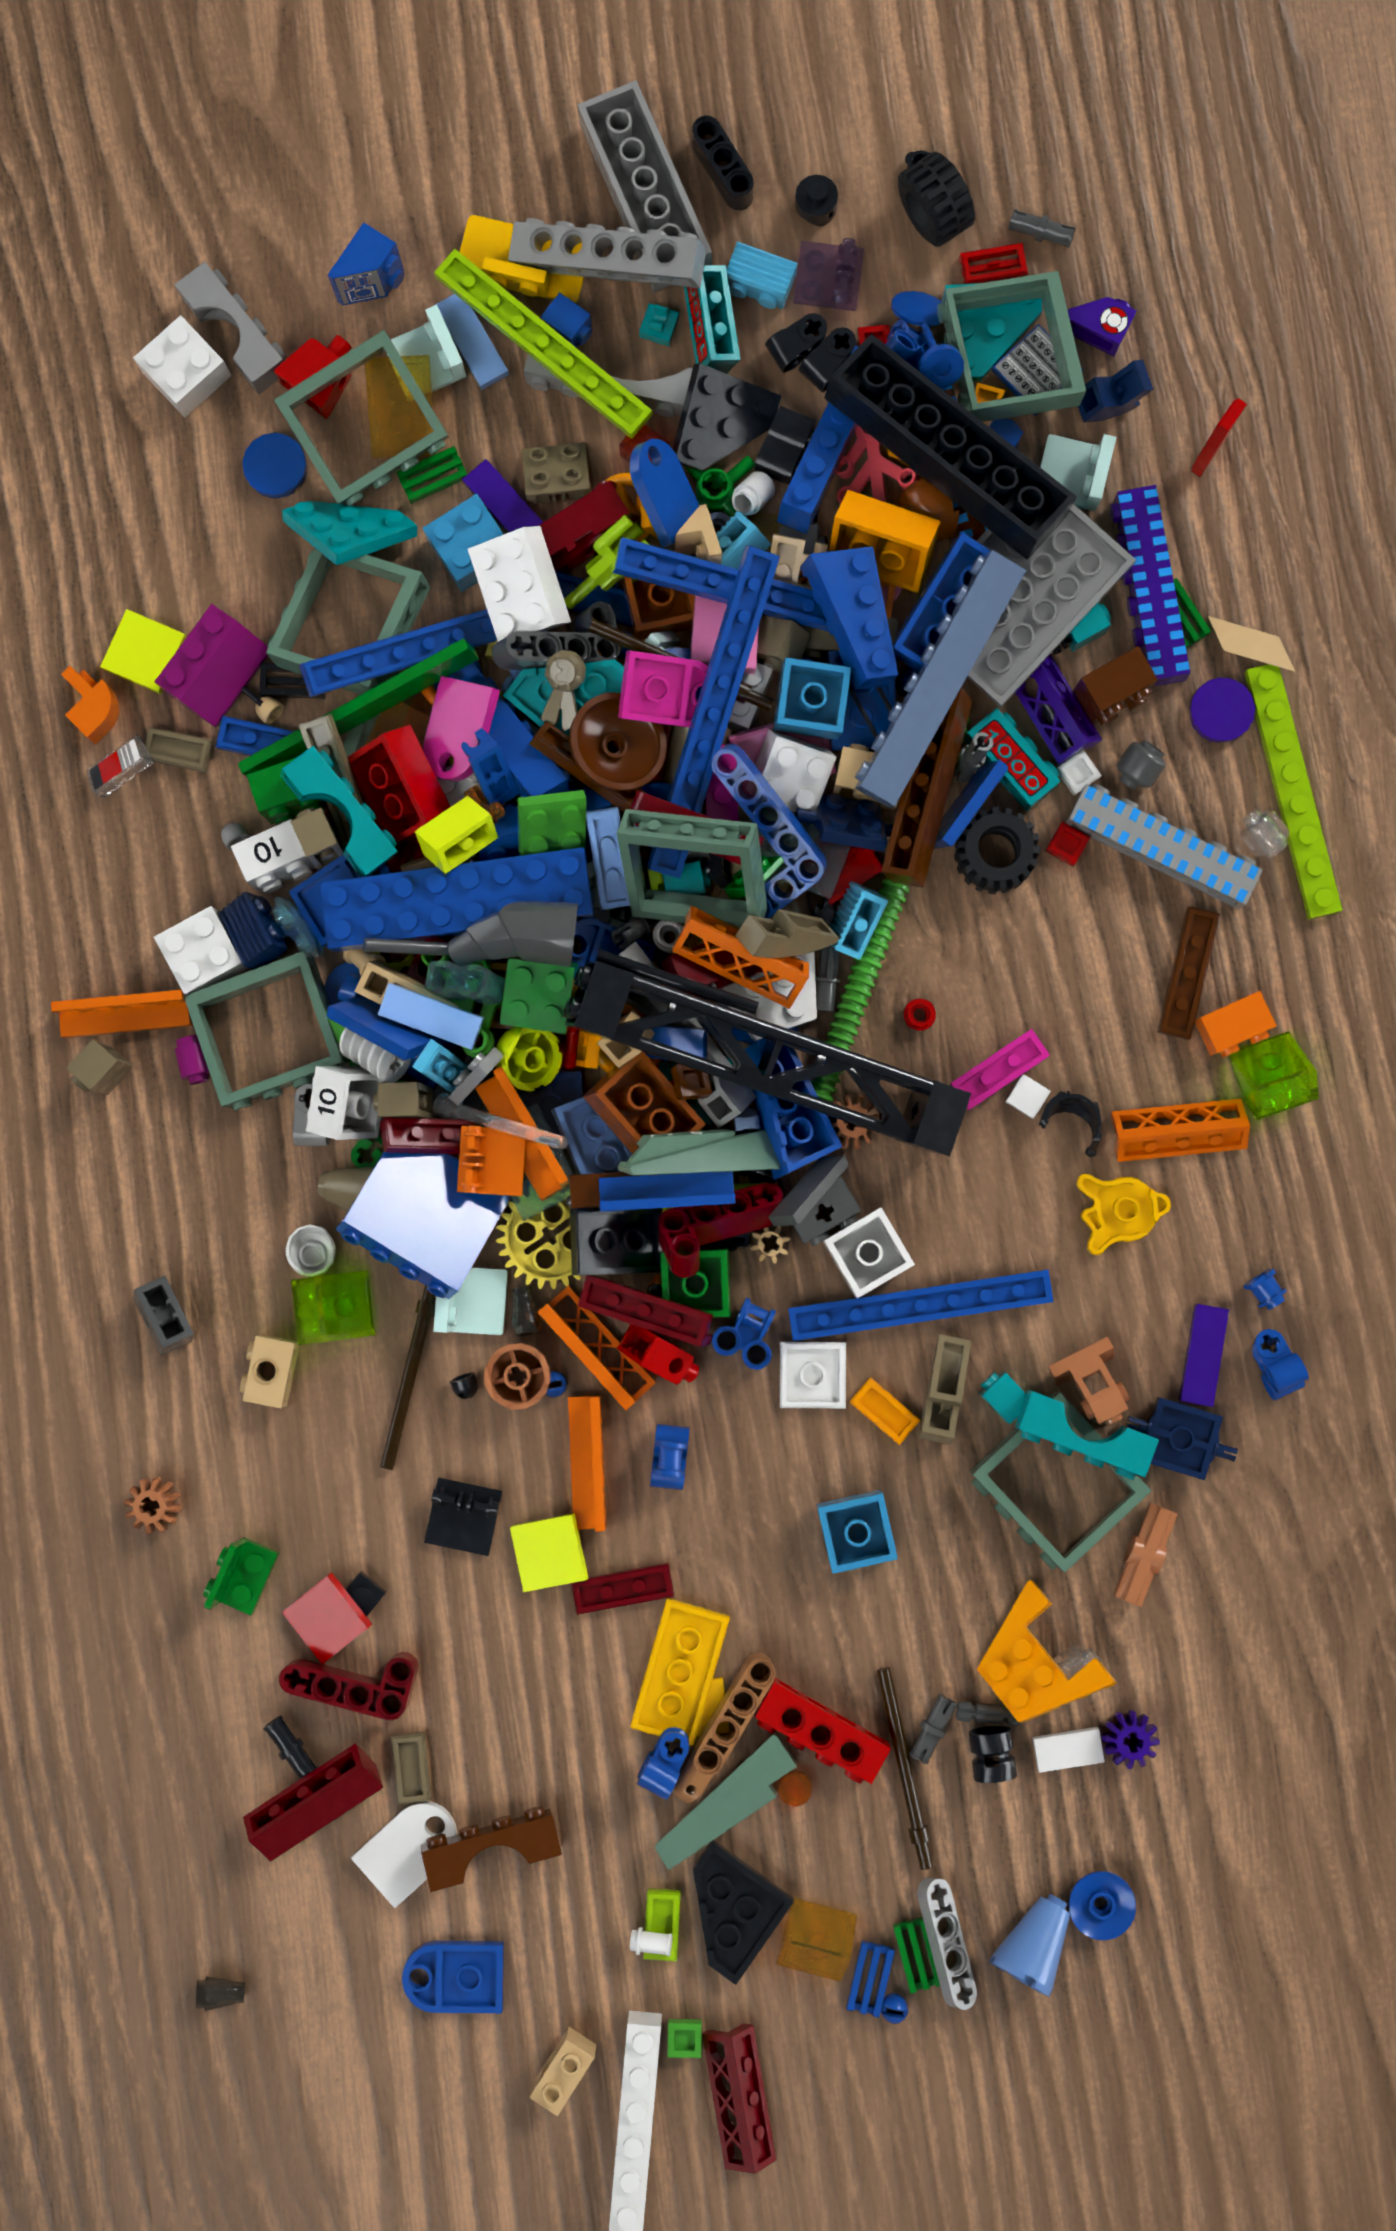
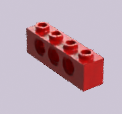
M776 1677L754 1713V1717L758 1719V1726L772 1734L776 1730L788 1736L786 1741L797 1749L804 1750L807 1747L816 1752L815 1758L829 1767H832L835 1763L844 1768V1774L859 1784L865 1780L872 1785L891 1750L888 1741ZM787 1709H796L801 1714L800 1719L793 1724L786 1723L782 1719V1715ZM823 1725L830 1730L827 1738L816 1740L811 1736V1732L816 1726ZM847 1742H853L859 1746L857 1753L851 1757L842 1755L840 1752L841 1747Z

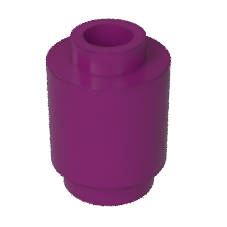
M197 1035L177 1039V1048L174 1050L181 1080H189L190 1085L207 1082L210 1072Z

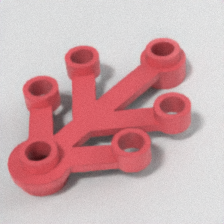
M857 426L855 431L857 440L846 457L843 456L836 474L841 479L850 478L854 474L855 464L866 449L868 459L852 483L838 491L837 501L840 504L842 503L847 490L860 494L868 481L871 480L873 498L887 503L884 474L897 481L903 489L919 479V477L911 468L902 469L882 457L881 443L860 426ZM844 464H848L847 469L840 472L841 467ZM912 475L911 481L904 483V479Z

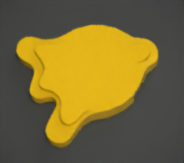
M1081 1174L1076 1180L1078 1190L1093 1202L1092 1206L1082 1210L1080 1215L1083 1222L1091 1230V1235L1087 1241V1250L1092 1255L1102 1254L1115 1242H1131L1145 1237L1160 1217L1168 1213L1171 1208V1201L1167 1195L1157 1193L1137 1178L1119 1177L1110 1181H1102L1090 1174Z

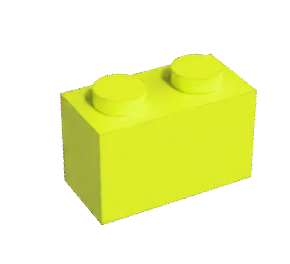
M466 796L414 831L423 855L445 874L498 839L491 814L469 796Z

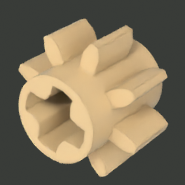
M778 1226L774 1232L769 1231L768 1227L763 1228L764 1233L761 1236L757 1233H752V1236L758 1242L750 1250L755 1251L759 1249L762 1253L759 1257V1262H762L766 1256H771L772 1262L776 1264V1254L780 1252L783 1255H788V1252L782 1246L783 1243L790 1240V1237H780L781 1226ZM771 1235L777 1237L775 1243L779 1245L777 1251L771 1249L766 1253L763 1251L765 1245L761 1240L763 1237L769 1238Z

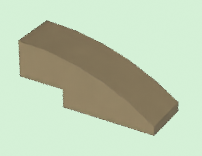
M781 909L777 910L772 919L748 915L735 935L752 956L764 958L803 955L836 944L839 940L836 933L822 918Z
M942 1334L938 1335L918 1434L919 1439L948 1445L954 1440L971 1347L970 1340Z

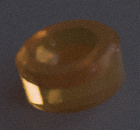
M792 1770L780 1778L778 1791L784 1803L797 1807L809 1800L812 1787L806 1774L801 1771Z

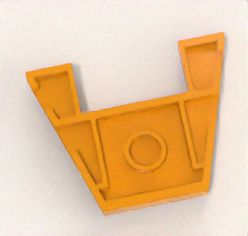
M1029 1580L1024 1586L976 1669L1019 1723H1024L1061 1708L1060 1706L1077 1699L1080 1700L1088 1697L1092 1693L1110 1688L1117 1683L1097 1658H1093L1069 1680L1028 1629V1625L1052 1605L1051 1601L1032 1580Z

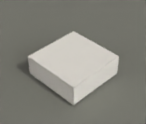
M1084 749L1056 768L1059 776L1073 796L1080 792L1086 784L1090 785L1102 776Z
M1022 1074L1005 1103L1029 1118L1034 1119L1051 1091L1025 1074Z

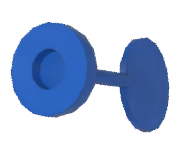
M906 291L896 294L891 301V310L900 319L910 324L921 326L929 349L920 358L918 371L939 388H946L954 384L961 377L964 370V361L960 351L952 345H937L929 327L941 324L937 314V305L941 304V301L923 292Z

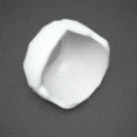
M309 1224L297 1228L289 1236L286 1244V1257L293 1270L299 1275L314 1277L323 1274L334 1263L336 1246L328 1231L323 1227Z

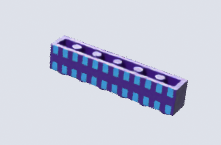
M1156 485L1117 491L1113 503L1110 504L1112 523H1117L1119 534L1115 536V541L1136 559L1135 564L1122 577L1123 584L1128 585L1130 597H1127L1129 616H1134L1136 628L1132 629L1134 646L1140 647L1158 679L1153 687L1184 682L1190 675V668Z

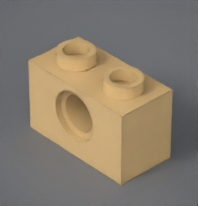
M257 1335L255 1341H250L246 1359L250 1360L249 1371L243 1374L240 1383V1392L244 1393L242 1401L280 1409L288 1406L300 1342L266 1335ZM266 1361L272 1363L276 1369L275 1376L271 1380L265 1379L261 1373L262 1365Z
M568 2026L533 2081L529 2098L558 2117L593 2062L597 2045Z

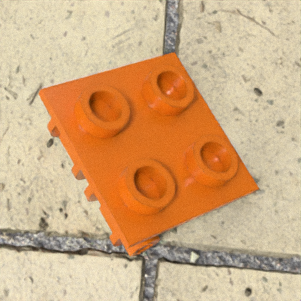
M461 1126L457 1192L522 1196L527 1130Z

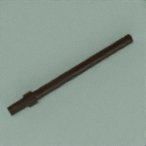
M592 619L588 629L589 632L631 651L678 657L595 619ZM741 681L735 701L742 704L746 701L769 712L774 699L752 690L751 685Z
M426 1285L422 1299H418L415 1313H418L380 1465L381 1468L393 1470L430 1318L435 1315L434 1301L436 1296L428 1291V1286Z
M890 1667L880 1668L877 1672L911 1828L908 1829L911 1844H915L920 1870H927L933 1867L928 1841L931 1840L928 1825H924L891 1670Z

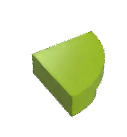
M647 869L651 889L665 891L662 873Z

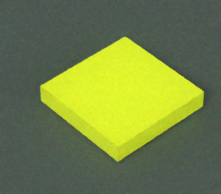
M126 609L100 667L104 671L162 694L163 690L154 681L187 636L180 631Z
M575 1513L510 1527L523 1592L585 1581L589 1578Z

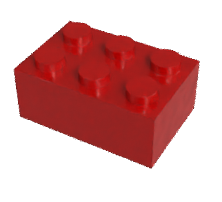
M411 725L383 733L347 757L358 788L366 804L376 816L375 822L381 831L386 829L393 836L397 845L416 838L414 831L451 807Z

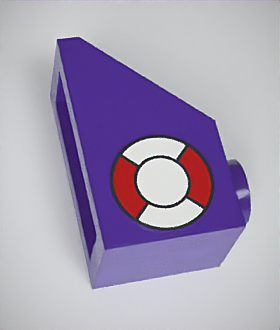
M1110 297L1067 309L1073 336L1113 357L1116 355L1137 312L1126 301L1121 299L1114 300Z

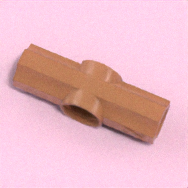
M1149 1502L1137 1535L1134 1534L1127 1546L1124 1556V1562L1126 1563L1115 1588L1114 1596L1142 1607L1153 1576L1159 1573L1167 1553L1165 1545L1176 1521L1177 1513Z

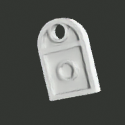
M431 1801L414 1802L403 1808L357 1850L351 1859L390 1904L396 1908L427 1880L421 1855V1845L426 1844L427 1838L435 1835L446 1834V1838L457 1835L455 1821L451 1814L437 1803ZM430 1817H440L444 1821L445 1829L440 1833L429 1831L427 1820Z

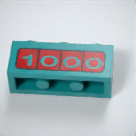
M704 265L701 287H683L695 363L706 365L727 374L741 358L726 265Z
M996 708L967 732L964 741L969 745L975 734L979 732L989 735L984 741L985 744L988 739H993V747L986 754L984 764L1000 759L1008 766V770L1000 782L1021 807L1028 812L1061 782L1058 778L1059 773L1049 761L1044 762L1036 753L1038 748L1029 737L1025 736L1023 738L1015 729L1017 724L1007 712L1002 714Z

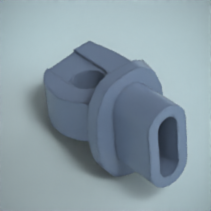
M746 1108L733 1119L736 1135L761 1129L760 1116L753 1109Z

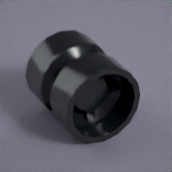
M986 1726L975 1728L968 1732L970 1751L976 1754V1757L972 1760L974 1781L997 1783L1009 1781L1017 1777L1015 1757L1009 1754V1751L1014 1748L1011 1727ZM999 1755V1758H988V1756Z

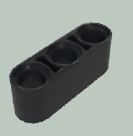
M708 115L699 117L692 126V145L695 154L727 205L734 210L742 211L747 209L753 201L754 179L717 119ZM704 134L712 135L713 138L709 140H704L700 138V136ZM725 160L728 161L730 164L727 166H719L716 163L718 161ZM740 186L744 187L746 191L737 193L732 189Z

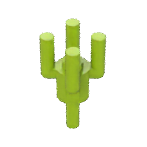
M623 515L594 542L593 547L598 555L585 566L590 576L564 598L565 604L569 609L572 610L598 585L604 591H608L621 578L623 579V575L613 573L619 542L622 537L635 541L645 532L638 522L633 524L626 515ZM644 539L641 541V543L648 544ZM631 578L632 583H634L637 579Z

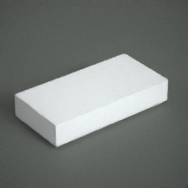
M1098 1727L1032 1737L1039 1773L1105 1762Z

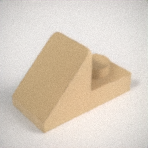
M700 505L677 532L675 552L684 555L696 554L699 559L721 565L722 551L707 505Z

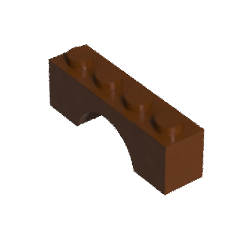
M543 1806L534 1807L524 1811L525 1816L511 1819L510 1815L502 1816L492 1820V1825L479 1828L478 1825H470L460 1829L459 1834L446 1838V1834H439L427 1838L426 1844L421 1845V1855L430 1893L464 1883L465 1872L470 1861L480 1851L488 1847L507 1846L522 1854L529 1864L562 1855L551 1809L544 1810Z

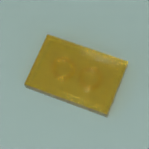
M401 356L433 409L430 356ZM389 357L373 358L365 363L372 459L392 458L434 432ZM427 451V452H425L424 454L420 455L419 457H422V456H433V455H430V454L428 453V451Z

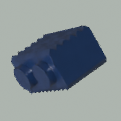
M243 892L241 896H237V899L232 900V903L224 907L222 911H218V916L243 967L254 970L272 962L285 952L288 947L283 940L285 938L283 929L272 919L270 903L263 896H257L249 892Z

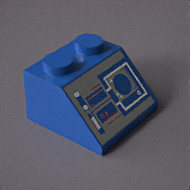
M364 222L328 273V278L338 303L344 306L387 297L392 289L399 287L404 278V267L396 242Z

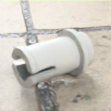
M639 1927L638 1930H632L630 1951H636V1955L645 1952L670 1956L673 1935L670 1933L643 1931V1927Z

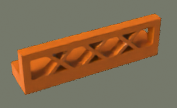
M691 906L685 917V925L672 946V952L790 1009L809 978V963L795 956L783 958L752 956L735 937L739 928ZM689 933H692L703 939L706 948L693 951L683 946ZM726 950L733 954L735 962L722 965L716 962L713 953ZM757 965L762 968L765 977L752 980L745 976L743 967ZM785 979L793 983L794 986L786 997L774 990L772 982Z
M182 990L51 1002V1012L59 1014L60 1036L62 1038L193 1026L184 999L185 994Z
M500 1066L493 1070L494 1076L476 1086L475 1089L498 1128L527 1130L524 1173L543 1202L570 1186V1183L512 1083Z
M1241 1099L1111 1112V1121L1116 1135L1115 1155L1117 1162L1242 1150L1248 1147L1250 1123ZM1226 1111H1235L1237 1118L1226 1119L1219 1114ZM1197 1114L1205 1119L1200 1122H1193L1187 1119V1117ZM1157 1118H1166L1172 1121L1170 1125H1160L1154 1121ZM1133 1121L1139 1124L1137 1128L1123 1129L1121 1122Z
M567 1286L553 1300L542 1307L538 1314L617 1402L627 1410L656 1382L642 1366L622 1352H620V1367H607L601 1361L602 1347L617 1349L620 1342L592 1311L578 1307L580 1297L570 1286ZM567 1295L577 1304L576 1319L563 1318L554 1308ZM581 1310L589 1319H580ZM567 1322H576V1332ZM580 1323H594L599 1329L598 1343L584 1342L579 1336ZM603 1334L612 1344L602 1343ZM589 1346L598 1347V1356ZM624 1359H626L633 1368H625ZM611 1371H620V1381ZM624 1371L638 1372L646 1381L633 1395L623 1385Z
M601 1395L569 1396L568 1412L573 1513L576 1516L578 1530L595 1529V1532L605 1531L607 1528L602 1398Z

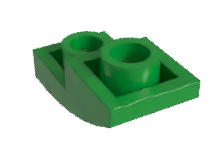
M761 856L764 883L783 864L784 860L781 856ZM741 869L733 876L734 880L724 889L730 899L745 897Z

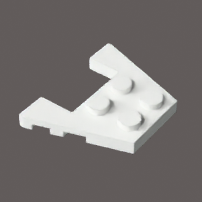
M814 951L795 956L809 963V978L790 1009L737 983L721 990L759 1002L756 1014L728 1007L787 1029L816 1020ZM762 973L750 979L754 980L765 976L764 973ZM785 979L772 982L774 990L786 997L794 986L793 983ZM748 1033L754 1042L762 1039V1037Z

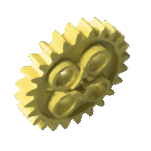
M529 1186L530 1196L527 1198L523 1194L522 1196H517L520 1201L518 1205L508 1201L507 1205L512 1212L510 1214H501V1217L507 1222L506 1225L496 1226V1229L504 1232V1237L496 1239L495 1242L505 1244L506 1248L501 1250L498 1255L509 1256L510 1259L504 1266L505 1268L513 1265L517 1267L514 1273L515 1278L523 1273L526 1274V1285H529L535 1278L537 1279L539 1289H542L545 1280L549 1281L552 1289L556 1288L557 1280L561 1279L565 1286H569L568 1276L572 1275L571 1250L563 1244V1236L567 1231L571 1230L570 1225L554 1236L556 1242L553 1245L550 1242H545L528 1255L524 1253V1250L543 1237V1228L546 1227L547 1230H553L570 1218L571 1208L566 1205V1200L570 1196V1187L564 1194L558 1192L542 1202L533 1186ZM555 1204L560 1207L562 1215L558 1222L551 1223L545 1219L544 1209L547 1205ZM529 1223L534 1227L535 1235L531 1241L524 1242L518 1238L517 1228L520 1224ZM543 1249L549 1250L554 1256L553 1264L546 1269L540 1268L536 1263V1255ZM580 1275L573 1276L577 1280L581 1279Z

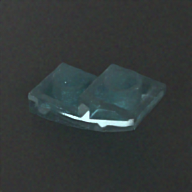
M283 897L274 898L277 906L273 908L275 920L278 926H283V929L286 931L294 932L298 930L299 934L295 935V941L299 952L304 951L306 958L310 959L326 956L323 947L318 942L298 907L289 899Z

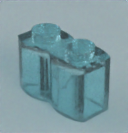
M434 961L429 963L425 987L451 1000H465L469 998L480 1004L493 1005L501 1002L505 979L479 965L460 967L449 961Z

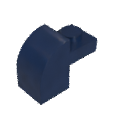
M1134 360L1113 376L1094 377L1085 384L1086 393L1078 408L1083 422H1098L1125 414L1140 405L1139 400L1153 391L1144 361Z

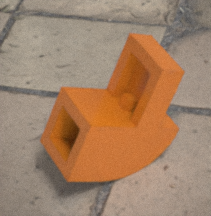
M69 666L61 675L83 697L65 716L96 745L114 727L118 719L119 702L117 696L103 679L97 683L84 669L78 673Z

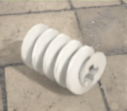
M347 1028L344 1029L341 1035L339 1048L342 1055L351 1059L352 1062L360 1065L361 1068L369 1071L370 1074L379 1078L384 1083L398 1081L409 1067L411 1059L404 1061Z

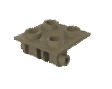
M585 442L522 449L527 502L534 501V505L550 502L549 495H552L553 502H556V494H562V500L566 501L565 493H568L569 500L579 499L591 492Z

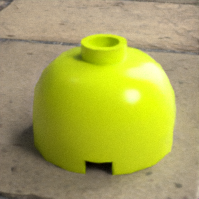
M514 1026L506 1031L497 1042L496 1048L503 1054V1058L497 1063L496 1067L501 1066L512 1085L520 1090L531 1092L535 1091L534 1088H538L541 1085L547 1086L558 1074L562 1063V1053L559 1052L557 1044L559 1040L550 1031Z

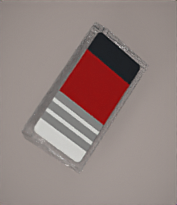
M135 735L86 770L92 792L95 796L105 798L155 763L139 735Z

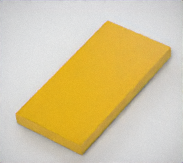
M666 1598L630 1728L660 1737L667 1728L678 1727L686 1732L689 1745L694 1747L730 1620L729 1615ZM675 1738V1739H674V1741L680 1743V1739H678V1738Z

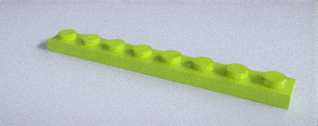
M456 249L435 270L434 275L438 281L631 439L653 415L652 410Z
M1267 664L1247 669L1244 675L1248 690L1252 694L1255 704V717L1282 822L1287 827H1284L1307 919L1310 920L1339 913L1343 910L1280 667Z

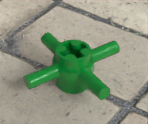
M746 456L727 473L717 468L707 471H696L685 467L697 481L695 491L699 506L706 504L710 512L714 513L723 510L730 518L735 516L737 511L732 505L733 484L751 470L755 463L749 456ZM711 486V489L714 491L719 490L720 487L723 490L718 496L713 497L710 496L706 489Z

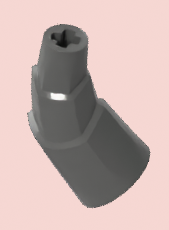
M516 901L509 903L499 912L476 921L465 932L450 940L448 943L449 955L460 967H465L485 958L495 960L517 956L522 961L571 967L578 903Z

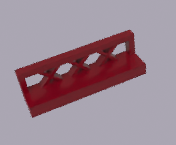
M595 1275L586 1276L578 1307L699 1347L710 1345L713 1335L708 1334L713 1314Z
M742 2024L729 2032L707 2030L702 2033L725 2169L756 2174L777 2159L754 2026L752 2024ZM715 2042H723L724 2059L717 2052ZM722 2075L730 2082V2093L722 2084ZM728 2108L736 2117V2128L728 2119ZM734 2142L742 2151L743 2160L735 2159Z

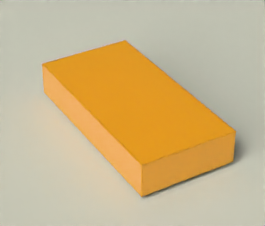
M871 1377L867 1379L849 1400L854 1407L898 1445L904 1441L921 1421Z

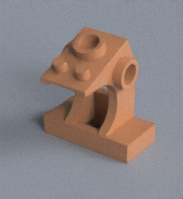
M1108 1337L1048 1366L1050 1378L1056 1387L1070 1380L1075 1384L1083 1398V1401L1079 1402L1082 1413L1088 1421L1091 1420V1422L1097 1423L1099 1426H1108L1123 1418L1121 1413L1128 1410L1125 1402L1130 1400L1121 1382L1117 1384L1114 1382L1104 1364L1114 1358V1347ZM1098 1372L1107 1388L1091 1395L1083 1380Z

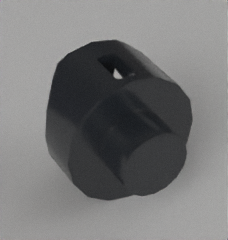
M816 174L803 179L799 183L795 195V208L798 214L807 222L816 226H824L833 219L838 202L836 185L831 179L823 175Z

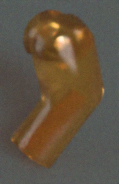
M478 785L469 788L463 793L465 797L469 796L491 814L494 824L498 823V819L505 816L503 806L499 802H493L489 805Z

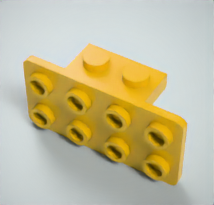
M471 215L468 218L460 253L501 287L521 292L527 296H538L554 300L560 292L575 304L578 303L585 277L548 274L545 270L509 262L508 257L514 224L477 215ZM552 240L547 241L543 245L542 251L550 248ZM582 243L574 246L572 254H576L581 250Z

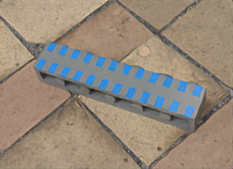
M1086 784L1080 791L1065 822L1066 824L1090 838L1238 910L1247 904L1263 871L1256 867L1254 860L1243 855L1236 857L1227 853V848L1222 844L1214 841L1207 843L1197 838L1198 834L1189 828L1180 827L1178 829L1168 824V819L1160 814L1151 812L1149 815L1139 810V805L1129 799L1121 798V800L1110 796L1109 790L1100 785L1092 784V786Z

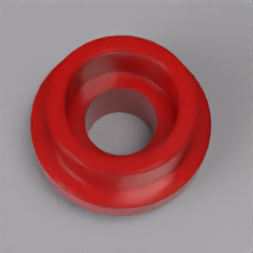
M918 998L906 1005L903 1018L910 1029L924 1031L935 1022L936 1010L931 1002ZM917 1009L924 1011L925 1019L917 1021L913 1016L914 1011Z

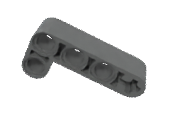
M595 602L577 614L575 618V632H512L493 646V661L497 666L505 670L545 668L548 658L560 650L569 651L568 648L577 653L584 663L616 659L620 651L619 645L588 631L593 617L595 620L617 629L614 610L606 602ZM539 647L543 650L544 655L540 652Z

